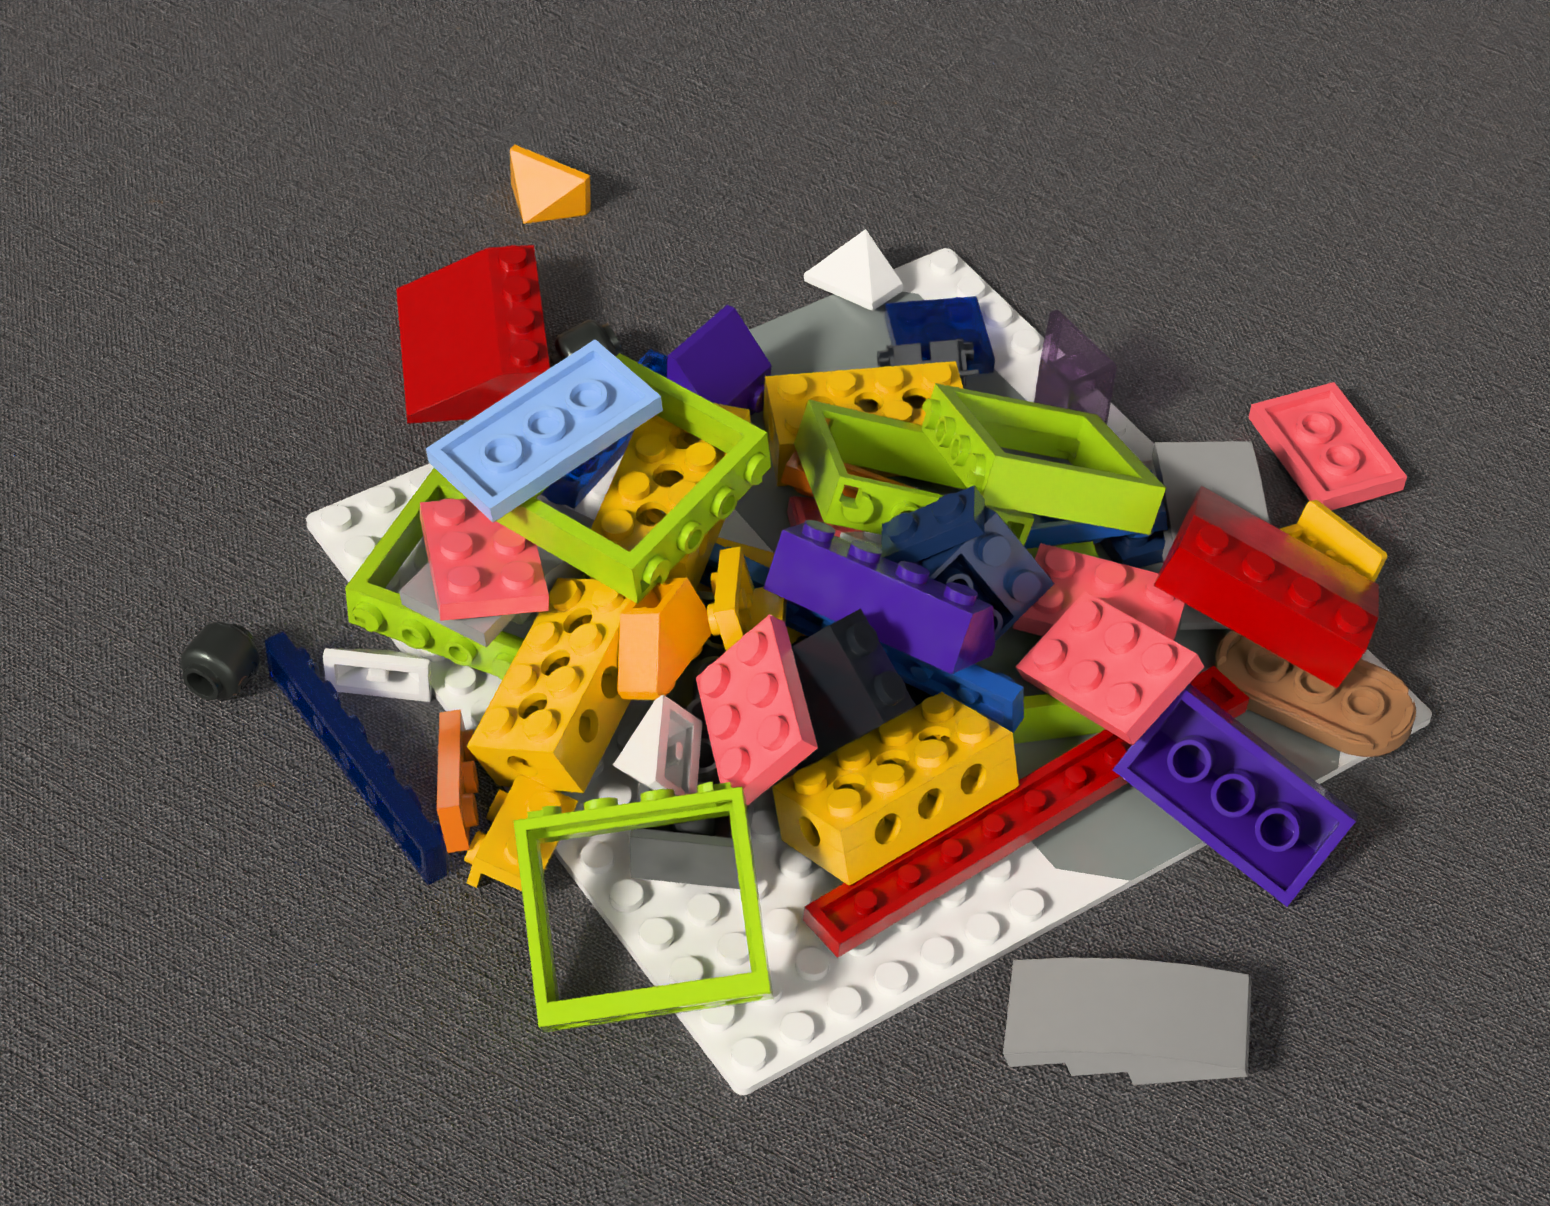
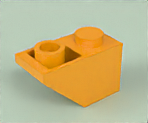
M687 577L667 578L663 584L658 583L638 604L631 600L621 612L617 692L622 699L655 700L662 695H668L675 687L676 680L689 663L702 652L704 643L711 636L712 632L708 622L707 609Z

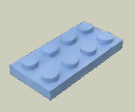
M593 340L427 447L428 461L494 523L663 411L662 400L655 390L597 340Z

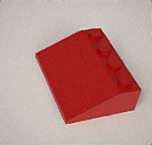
M509 245L485 248L396 288L407 424L472 419L550 369L534 245Z
M1200 486L1153 585L1336 689L1366 652L1379 618L1378 584L1203 486Z

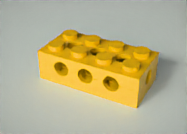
M956 361L765 376L763 420L766 432H768L769 449L777 486H788L782 483L781 479L787 462L796 450L794 442L808 400L922 425L926 415L922 406L926 399H931L935 383L963 388ZM825 418L827 425H829L830 419ZM856 466L884 477L901 476L897 474Z
M714 403L751 423L749 409ZM655 415L634 430L591 530L630 552L727 453ZM720 519L707 532L700 546L693 553L686 554L670 570L667 578L687 577L695 591L697 590L725 519Z
M557 578L549 593L548 611L538 613L467 745V748L498 786L512 787L517 775L520 774L555 791L584 793L631 701L622 699L617 692L620 614L631 600L596 579Z
M943 692L931 696L914 708L887 721L873 731L840 747L837 751L808 767L798 770L794 775L774 785L772 789L781 840L850 886L1017 788L1019 781L1013 732Z

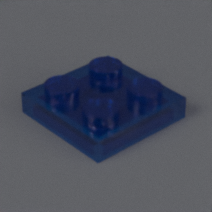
M977 296L885 303L884 318L892 346L920 343L922 361L930 360L929 342L963 338L964 342H972L974 347V361H966L967 370L978 369L979 374L994 373L995 357Z

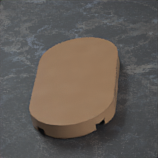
M1233 630L1225 635L1218 645L1214 666L1250 698L1247 706L1248 710L1331 748L1354 756H1380L1402 746L1412 732L1416 717L1415 702L1412 703V699L1408 695L1409 689L1398 676L1384 668L1360 658L1336 689Z

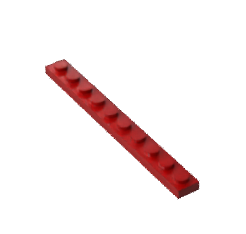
M1214 665L1198 674L1190 682L1192 686L1232 717L1236 718L1246 712L1250 698ZM1106 729L1018 780L1019 786L852 885L849 886L843 883L804 906L802 920L832 953L839 958L1127 784L1128 782L1114 772L1113 769L1132 745Z

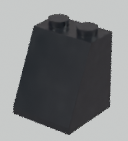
M861 609L828 625L792 647L818 746L813 753L794 767L796 772L915 706L903 679L896 672L878 639L876 631L869 624Z

